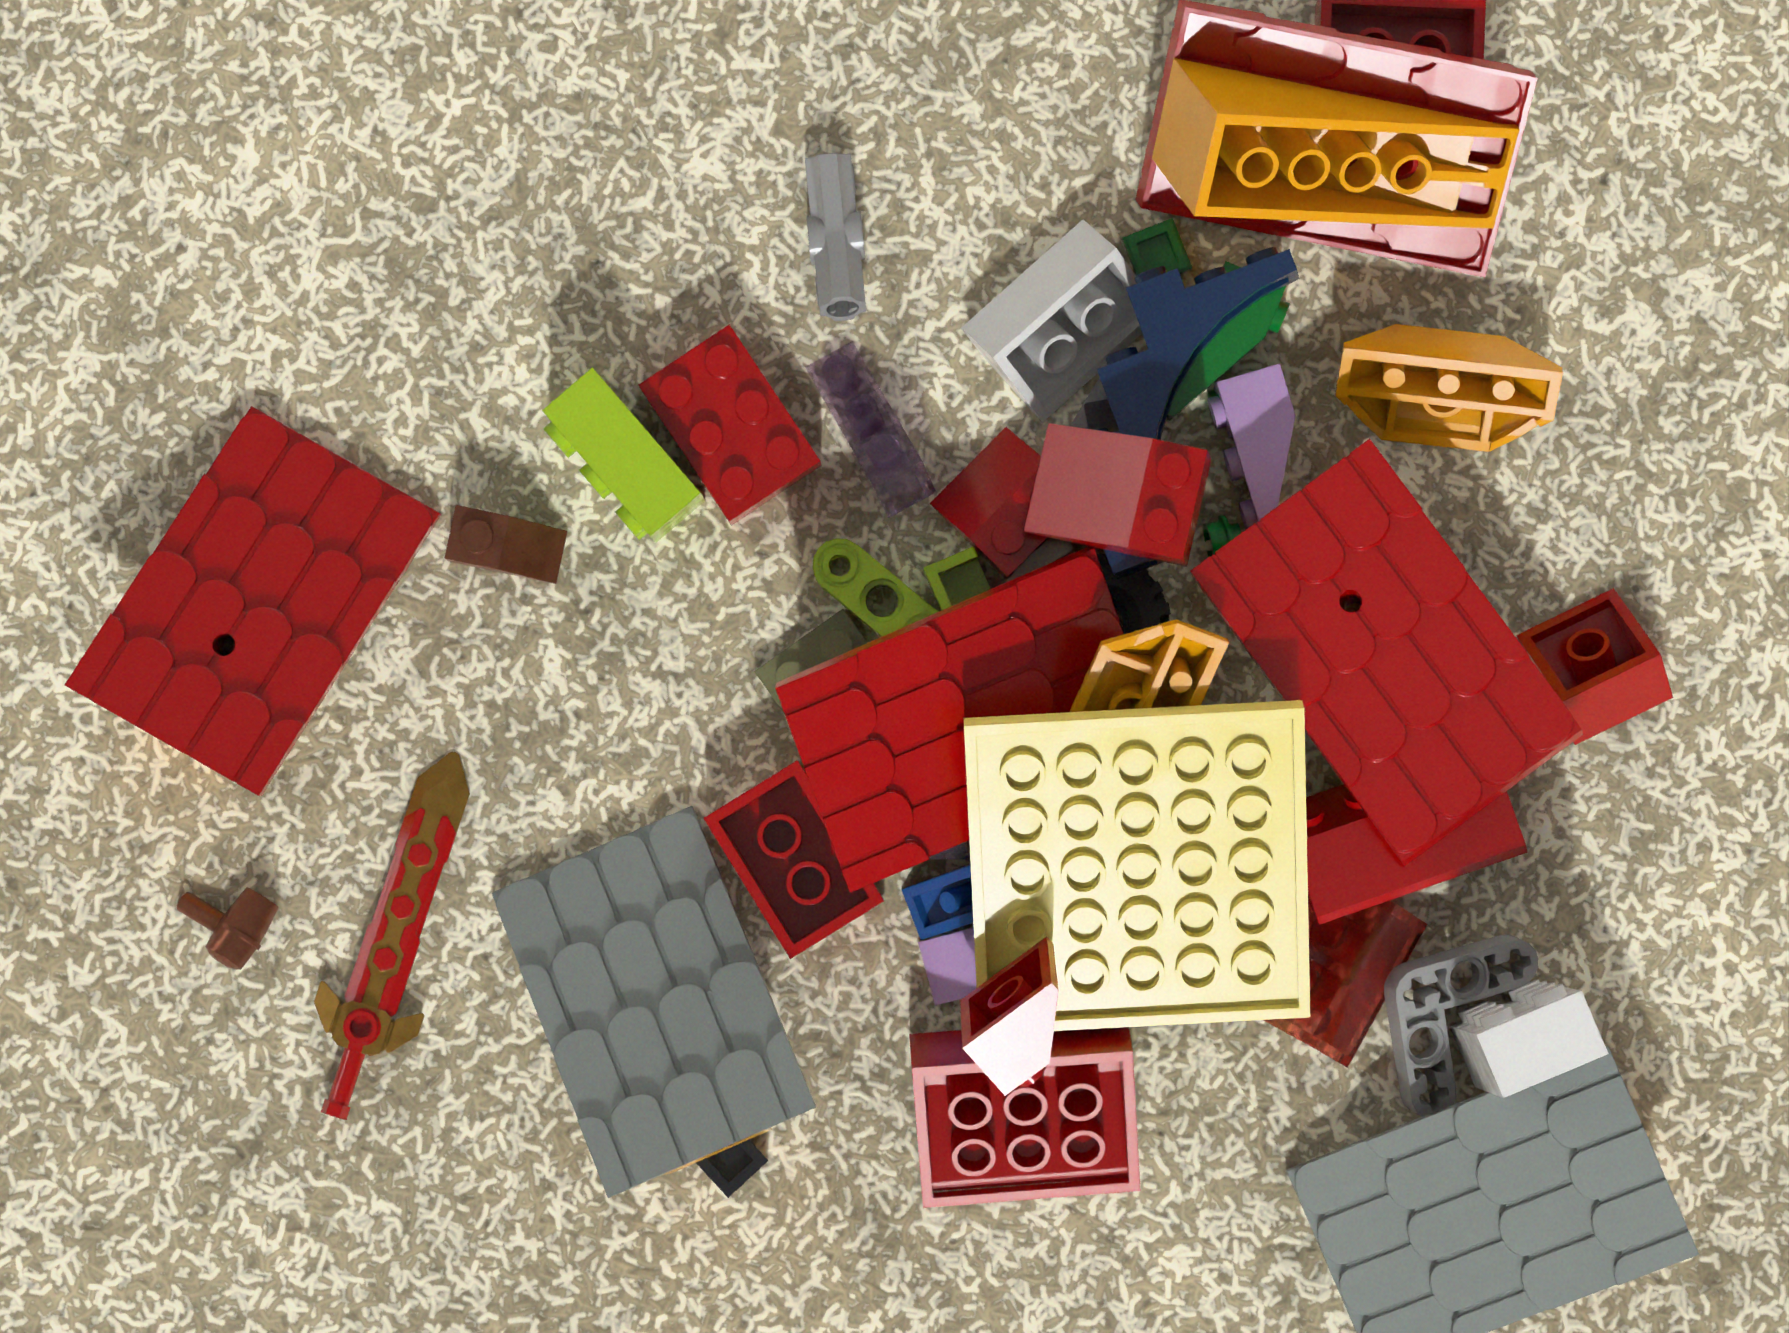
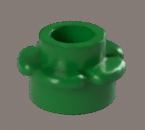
M1219 515V520L1203 524L1204 541L1210 540L1212 545V551L1207 550L1208 557L1214 555L1216 551L1242 533L1238 523L1229 524L1225 515Z

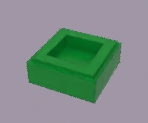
M1173 218L1122 237V242L1136 276L1160 266H1165L1167 272L1178 268L1180 274L1192 270V265Z

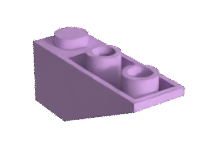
M1280 364L1218 381L1214 385L1216 396L1208 398V405L1215 428L1226 427L1228 437L1233 438L1236 446L1223 450L1230 479L1233 482L1245 478L1251 499L1238 503L1245 530L1276 508L1279 502L1295 421V412Z

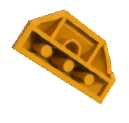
M1394 324L1343 343L1335 396L1344 405L1347 404L1354 414L1381 440L1490 452L1523 436L1538 425L1542 427L1554 421L1563 368L1506 336Z
M1177 619L1103 640L1099 644L1070 712L1201 705L1228 647L1229 640Z

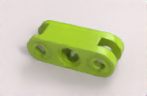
M836 538L826 541L818 548L813 557L812 568L818 584L880 637L938 612L864 549L848 539ZM839 557L847 559L851 565L849 572L843 576H836L830 571L831 562ZM887 587L897 595L898 606L889 616L878 617L867 609L866 598L874 588Z

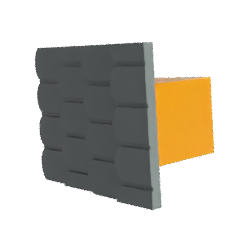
M693 806L665 816L658 821L617 837L610 842L492 893L497 911L518 961L519 969L608 1198L658 1176L674 1173L770 1131L773 1126L816 1108V1104Z
M1606 1046L1608 1055L1508 1097L1501 1098L1485 1092L1286 1170L1356 1333H1488L1545 1310L1557 1308L1614 1285H1621L1699 1255L1609 1047Z

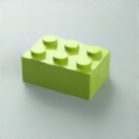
M593 367L542 410L551 421L543 428L544 431L568 458L576 451L586 461V464L579 469L581 474L603 499L611 493L617 497L623 505L615 513L639 541L648 534L657 543L705 501L700 491Z

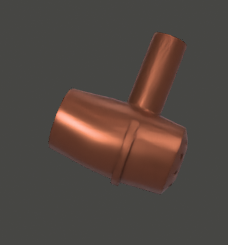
M248 887L245 888L226 913H223L190 892H186L177 904L179 912L213 932L206 945V949L212 958L228 968L239 970L244 967L256 950L259 951L261 948L260 943L279 909L272 901Z

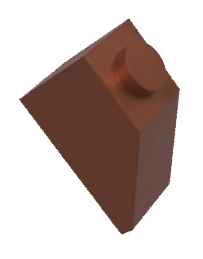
M456 505L444 559L462 565L557 584L568 531L508 515Z

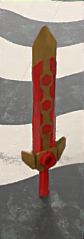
M456 752L448 753L417 778L372 922L367 927L344 996L346 1003L342 1005L341 999L325 981L320 982L314 1000L318 1015L325 1032L332 1033L335 1043L345 1047L328 1099L324 1100L321 1112L347 1120L351 1108L349 1103L365 1055L375 1056L381 1054L384 1050L387 1053H391L419 1035L425 1017L423 1013L398 1018L395 1022H393L392 1017L398 1012L421 943L420 936L444 864L449 859L470 795L461 760Z

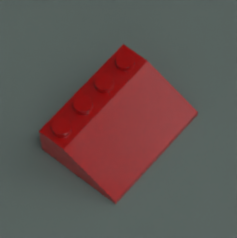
M1129 1027L1054 1031L1050 1062L1046 1066L1044 1073L1027 1087H1020L1019 1085L1006 1096L965 1052L962 1047V1030L909 1034L923 1208L1141 1191L1134 1060ZM970 1189V1190H958V1191L932 1192V1191H942V1190Z

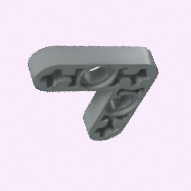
M1510 934L1499 935L1404 962L1390 971L1384 983V995L1400 1096L1403 1104L1409 1110L1423 1117L1454 1105L1456 1100V1084L1444 1009L1517 989L1528 984L1538 969V956L1530 943ZM1509 951L1520 956V960L1511 963L1512 972L1499 966L1488 968L1485 962L1487 961L1493 965L1507 962L1510 959ZM1468 961L1472 967L1470 982L1461 989H1454L1450 982L1452 970L1457 964ZM1411 979L1427 985L1413 991V1000L1403 996L1404 991L1411 988ZM1435 983L1438 990L1432 988L1428 984ZM1422 1027H1428L1431 1032L1429 1047L1425 1052L1413 1055L1409 1049V1041L1412 1034ZM1415 1068H1424L1425 1074ZM1427 1081L1438 1087L1437 1091L1429 1093L1430 1103L1420 1099V1094L1427 1092Z

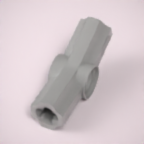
M819 154L805 158L810 216H807L806 219L811 265H815L817 304L820 316H827L834 321L852 320L856 315L866 311L861 260H865L861 211L856 212L854 168L851 154Z

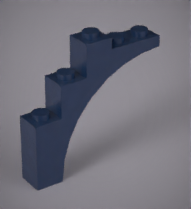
M1276 247L1260 250L1245 259L1246 266L1226 273L1225 267L1205 271L1194 278L1196 285L1186 289L1178 268L1167 272L1165 266H1160L1142 272L1134 278L1136 284L1127 287L1126 290L1148 350L1138 353L1136 347L1120 350L1106 357L1107 365L1097 369L1119 431L1114 433L1161 440L1175 395L1200 353L1227 323L1260 298L1299 279L1290 249L1278 253ZM1108 428L1097 429L1099 431L1109 432ZM1104 549L1112 572L1117 579L1164 563Z

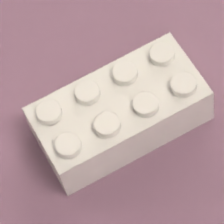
M1539 979L1508 991L1512 1000L1510 1002L1497 1005L1496 1002L1489 1003L1487 1000L1458 1012L1461 1022L1450 1026L1474 1086L1501 1098L1508 1097L1609 1054L1582 990L1566 988L1563 984L1556 985L1555 982L1549 984L1547 981L1540 982Z

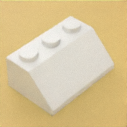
M1081 220L961 329L994 370L1039 420L1044 422L1098 373V368L1107 365L1106 357L1125 349L1142 334L1126 290L1127 287L1136 284L1134 279L1136 275L1117 248L1087 222Z

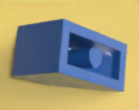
M970 863L901 889L920 940L973 923Z

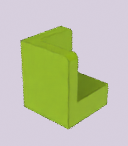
M974 546L923 568L940 611L991 589L978 561V555Z

